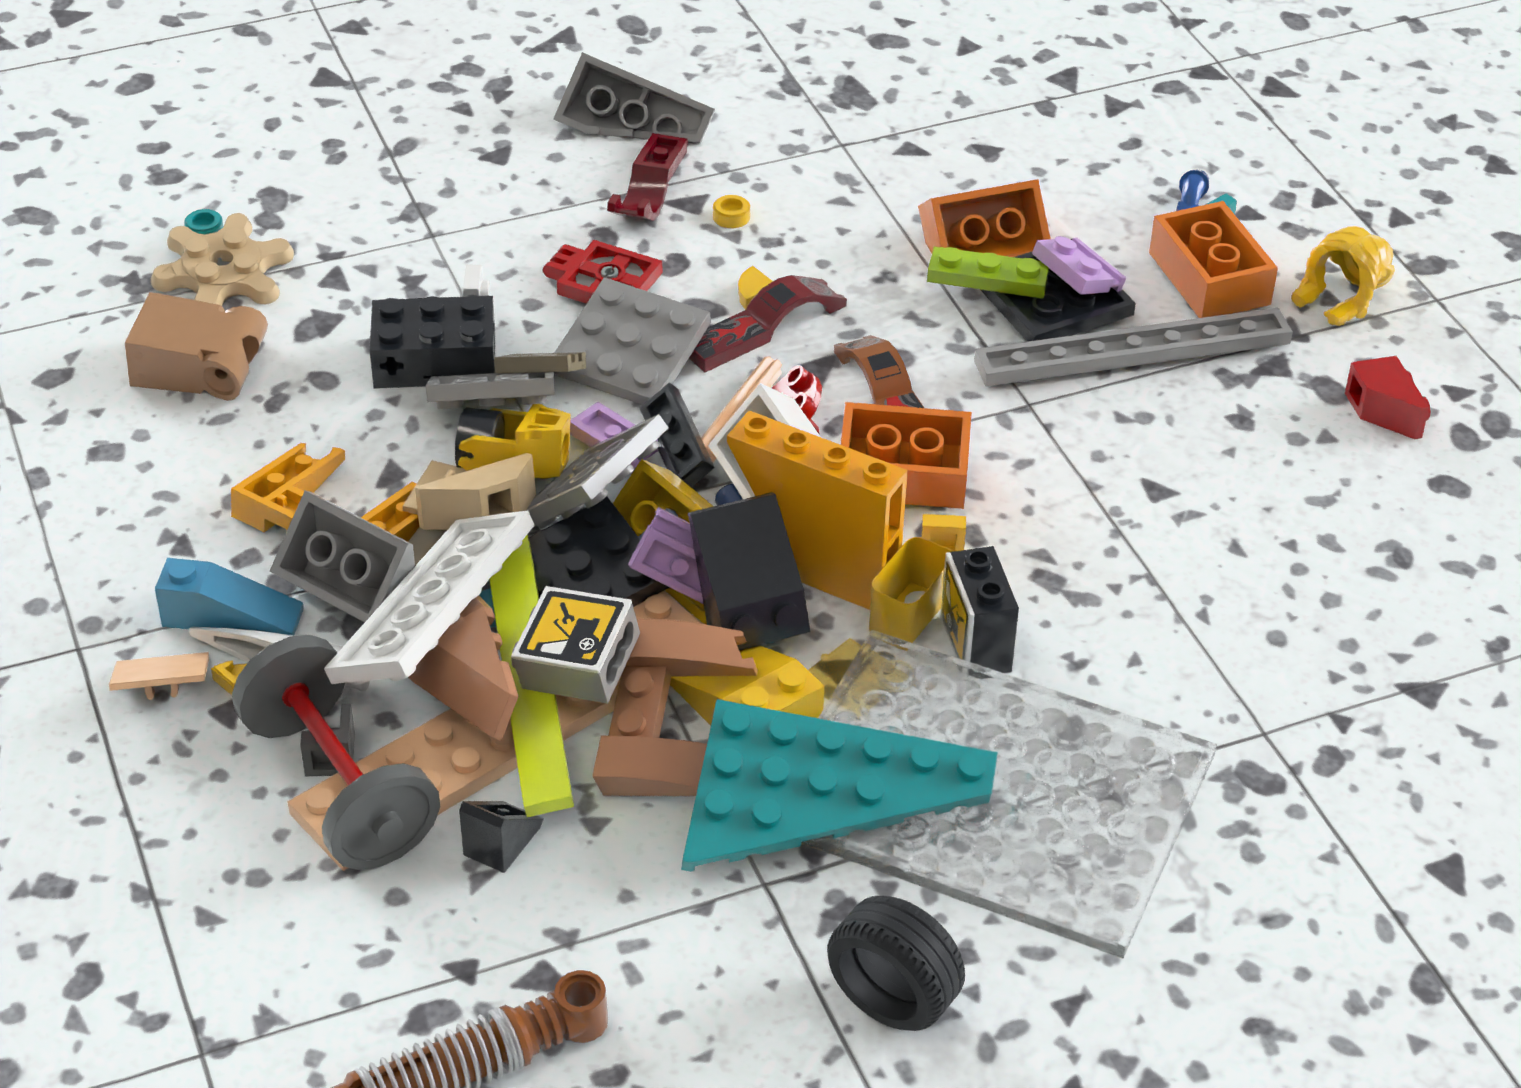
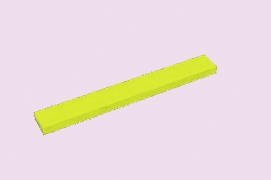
M526 535L522 540V545L509 555L503 562L502 569L492 575L489 580L497 633L500 634L503 643L500 647L501 659L509 663L519 696L510 719L523 805L526 816L532 817L574 807L556 695L522 689L516 669L513 668L511 661L513 648L519 641L529 621L531 611L539 601L528 535Z

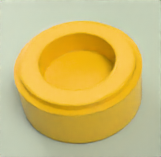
M738 195L722 196L713 203V220L717 225L724 228L742 227L750 220V203Z

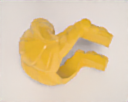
M1348 226L1328 234L1317 247L1312 249L1310 257L1307 259L1305 276L1302 278L1299 288L1295 289L1291 295L1292 302L1301 308L1306 304L1313 303L1320 293H1323L1326 288L1324 281L1326 273L1325 264L1327 259L1330 258L1333 263L1340 266L1345 278L1351 284H1356L1359 290L1357 295L1325 311L1324 316L1328 318L1330 325L1337 326L1344 325L1346 321H1350L1354 317L1358 319L1364 318L1367 314L1369 301L1372 300L1374 289L1386 285L1394 275L1392 247L1385 239L1370 234L1359 226Z

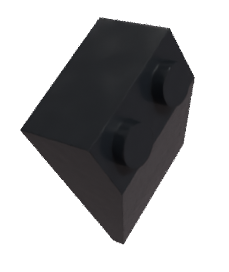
M770 492L688 513L707 625L742 631L746 642L737 645L739 650L811 632L804 588L775 493Z

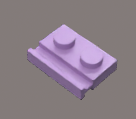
M1058 236L1055 239L1037 240L1032 252L1036 258L1080 294L1109 292L1111 287L1116 291H1121L1126 280L1123 274L1078 238L1071 240Z
M658 507L654 519L644 532L628 565L630 568L703 604L690 523Z

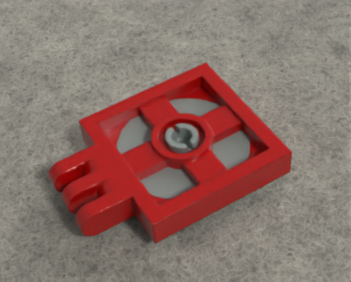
M593 240L585 250L567 244L562 245L542 269L546 277L557 280V295L586 304L604 277L648 291L663 273L662 260L597 240Z

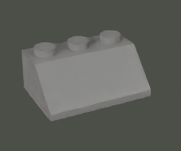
M305 490L270 568V572L366 622L415 567L413 544Z

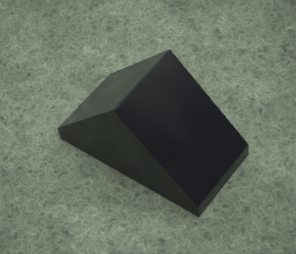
M462 801L459 814L463 855L505 873L541 828L544 818L537 815L527 817L525 810L504 801Z

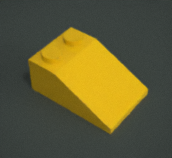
M760 645L739 650L742 659L753 657L758 669L757 676L671 677L670 686L710 726L717 699L823 719L824 685L797 659Z

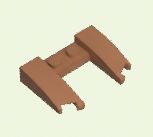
M637 619L640 635L621 674L609 735H601L592 776L603 796H696L707 744L659 738L671 677L757 676L758 669L753 657L742 659L737 646L746 642L742 631L694 622Z

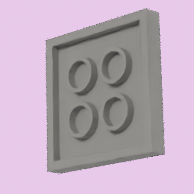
M604 277L554 352H585L586 368L570 372H554V375L643 405L669 382L673 384L711 323L710 312Z
M554 372L433 376L426 384L427 402H437V409L461 408L465 400L479 399V406L481 407L505 405V399L510 397H521V404L546 403L547 395H555Z
M658 414L587 448L563 470L560 477L553 479L534 497L527 508L534 525L543 529L558 519L560 515L563 519H566L577 512L584 504L587 508H590L604 499L609 493L605 488L609 483L616 484L623 480L634 470L631 463L636 458L641 460L660 446L657 439L669 428L661 416Z

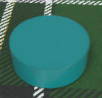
M210 209L193 211L184 220V226L198 234L215 233L224 227L222 216Z

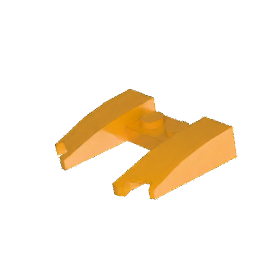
M306 443L298 444L231 488V517L264 533L275 524L288 530L304 491L314 493L345 460V450L332 447L330 454L320 460L306 455ZM410 482L361 518L408 542L420 527L417 514L402 510L416 483Z

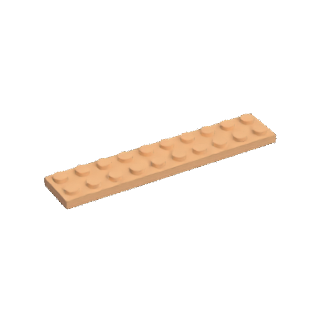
M665 591L652 595L644 602L633 607L637 619H665L702 624ZM620 679L608 704L556 695L563 741L614 711ZM451 708L356 762V765L363 774L382 766L402 763L421 768L439 791L440 810L438 815L518 768L511 719L501 741L492 738ZM336 773L287 802L289 814L344 871L348 867H343L332 856L324 844L322 824L328 808L339 793L347 787L340 774Z

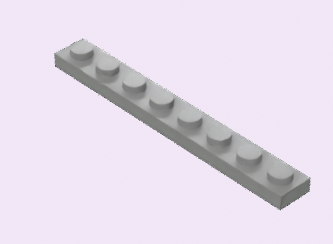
M1277 307L975 349L974 362L986 387L1287 345L1291 343L1293 331Z

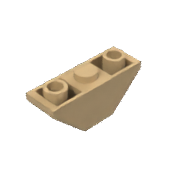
M525 453L416 486L415 494L420 528L423 530H448L459 519L526 511L536 496L532 455Z

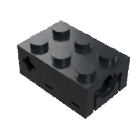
M430 296L426 298L372 300L369 351L373 388L426 387V384L433 376L495 373L493 296Z

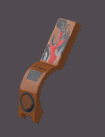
M868 335L863 337V339L834 345V353L842 364L850 363L851 359H853L862 369L869 385L873 404L924 408L912 390L911 381L901 356L889 341Z

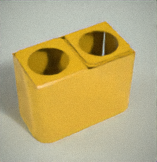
M921 537L908 539L872 581L869 632L902 647L909 648L941 609L945 556L947 552L954 551ZM915 591L925 592L916 602L905 603V598L908 594Z

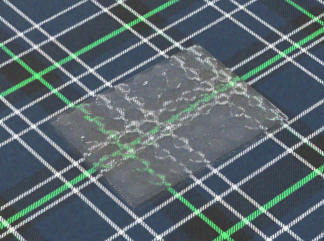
M871 630L820 714L819 719L998 752L990 802L968 808L958 806L950 812L935 815L934 811L906 817L903 823L869 831L855 830L848 836L833 839L832 835L801 843L1124 959L1214 759L1217 744Z

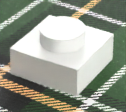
M466 264L463 297L468 295L490 296V281H483L482 265Z

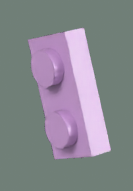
M597 402L570 420V435L591 447L635 426V424ZM657 448L654 452H652L650 455H648L647 457L643 458V460L648 459V458L651 457L653 454H655L656 452H658V448ZM636 458L631 465L635 468L641 460Z

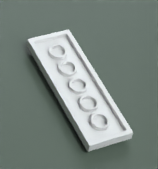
M529 511L456 520L326 665L324 670L331 684L352 682L355 685H360L370 680L389 678L391 681H399L413 674L419 661L428 651L436 647L439 642L438 639L447 628L458 621L460 613L469 602L480 595L481 588L492 575L502 569L503 562L513 551L522 545V540L535 526Z

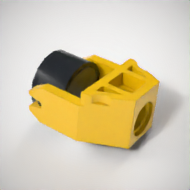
M532 404L528 412L466 407L460 415L455 438L456 467L469 471L529 453L533 458L535 478L548 479L560 477L569 461L571 414L558 409L547 408L543 404Z

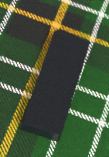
M669 382L639 409L645 421L659 414L669 427L658 438L660 445L658 451L666 469L672 471L687 485L693 487L715 467L679 389Z

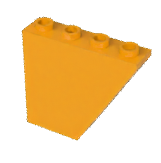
M749 410L727 435V444L755 496L770 492L776 494L801 582L870 610L872 581L902 546L907 470Z

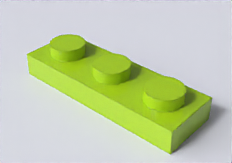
M934 246L928 267L927 282L1044 298L1049 268L1041 261L1032 258L1022 259L1001 256L995 253H979L959 250L954 247L943 248Z

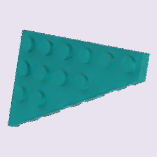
M717 699L681 870L692 872L699 865L728 859L729 863L744 860L752 854L766 855L800 847L801 842L829 835H832L833 839L848 836L855 830L869 831L903 823L906 817L934 811L935 815L950 812L958 806L968 808L989 803L993 790L998 752Z

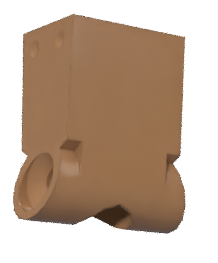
M149 292L125 340L129 384L133 387L198 394L206 390L216 398L226 401L234 400L241 392L249 373V364L257 354L267 332L268 323L266 317L252 307L238 306L225 311L219 304Z

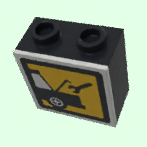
M994 546L947 552L945 556L940 617L963 678L969 679L1012 672L1019 607Z

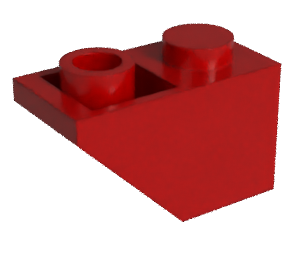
M1397 355L1351 362L1345 395L1359 418L1412 439L1422 438L1426 421L1429 420L1431 414L1428 399L1422 396L1413 381L1411 373L1406 371Z

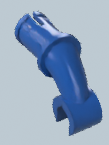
M1198 169L1190 170L1181 177L1179 189L1182 195L1176 211L1200 206L1198 205L1200 198L1209 189V177L1204 171H1199Z

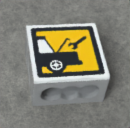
M546 586L537 605L531 611L529 621L519 641L515 644L511 655L512 666L516 669L522 689L608 704L640 635L632 601Z

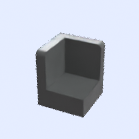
M341 704L340 728L331 729L353 759L355 730L351 704ZM301 731L300 747L305 777L333 776L338 773L310 731Z

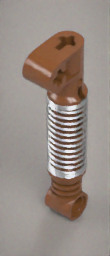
M576 970L569 972L559 979L554 991L547 993V998L542 995L535 999V1003L532 1000L524 1003V1009L520 1005L515 1008L503 1005L499 1008H494V1010L491 1009L488 1012L489 1023L483 1015L479 1014L477 1018L478 1024L468 1019L466 1023L467 1029L461 1024H457L456 1033L454 1034L451 1029L447 1028L445 1031L446 1038L443 1039L440 1034L436 1033L434 1043L430 1039L425 1038L423 1041L424 1047L421 1048L418 1043H414L412 1046L413 1052L411 1053L404 1047L401 1051L402 1057L400 1058L396 1053L392 1052L391 1062L389 1063L386 1058L381 1057L379 1067L373 1062L369 1063L370 1071L363 1066H360L359 1069L355 1068L354 1071L346 1074L343 1083L331 1088H463L464 1086L466 1088H470V1086L480 1088L481 1081L485 1084H490L492 1077L499 1080L502 1078L503 1072L510 1075L513 1071L517 1072L518 1069H523V1067L531 1064L533 1056L540 1053V1049L545 1051L551 1048V1044L559 1045L563 1043V1038L567 1041L586 1043L600 1037L608 1024L607 997L604 981L597 974L590 971ZM502 1062L507 1064L509 1069H506Z

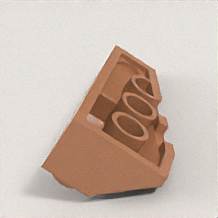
M477 596L460 613L458 621L450 625L438 639L439 642L436 647L428 651L416 665V670L408 678L494 739L502 741L519 696L509 663L499 659L498 651L503 643L500 634L491 632L490 625L495 619L493 609L480 596Z

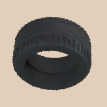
M871 896L864 899L839 924L828 941L827 956L829 966L839 987L864 1013L891 1028L905 1031H920L930 1027L959 995L965 982V968L962 956L950 934L926 911L900 898Z

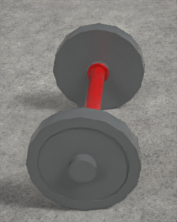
M313 635L290 636L275 642L250 659L238 675L232 692L235 713L253 734L267 738L291 736L305 729L310 731L347 784V787L339 793L328 808L322 824L324 844L343 867L356 870L382 867L403 857L417 846L434 826L440 810L439 791L421 768L404 763L382 766L363 774L323 718L341 697L345 683L331 684L324 670L326 665L337 654V651L326 639Z

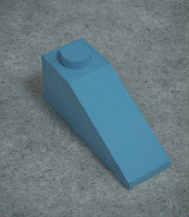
M167 558L155 586L162 627L189 629L190 627L233 628L294 636L304 609L303 602L208 561Z

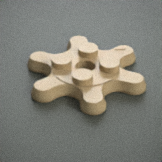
M241 213L229 215L224 227L215 233L198 234L188 227L177 226L170 230L167 245L171 251L181 255V258L175 262L157 266L151 276V285L154 289L161 292L188 288L197 294L194 300L219 304L222 307L225 300L236 295L247 296L258 304H270L279 298L280 290L275 281L264 275V273L273 266L284 265L293 260L294 250L290 243L282 238L263 242L250 239L252 224L247 216ZM220 257L222 261L230 262L229 264L222 266L216 264L218 263V258Z

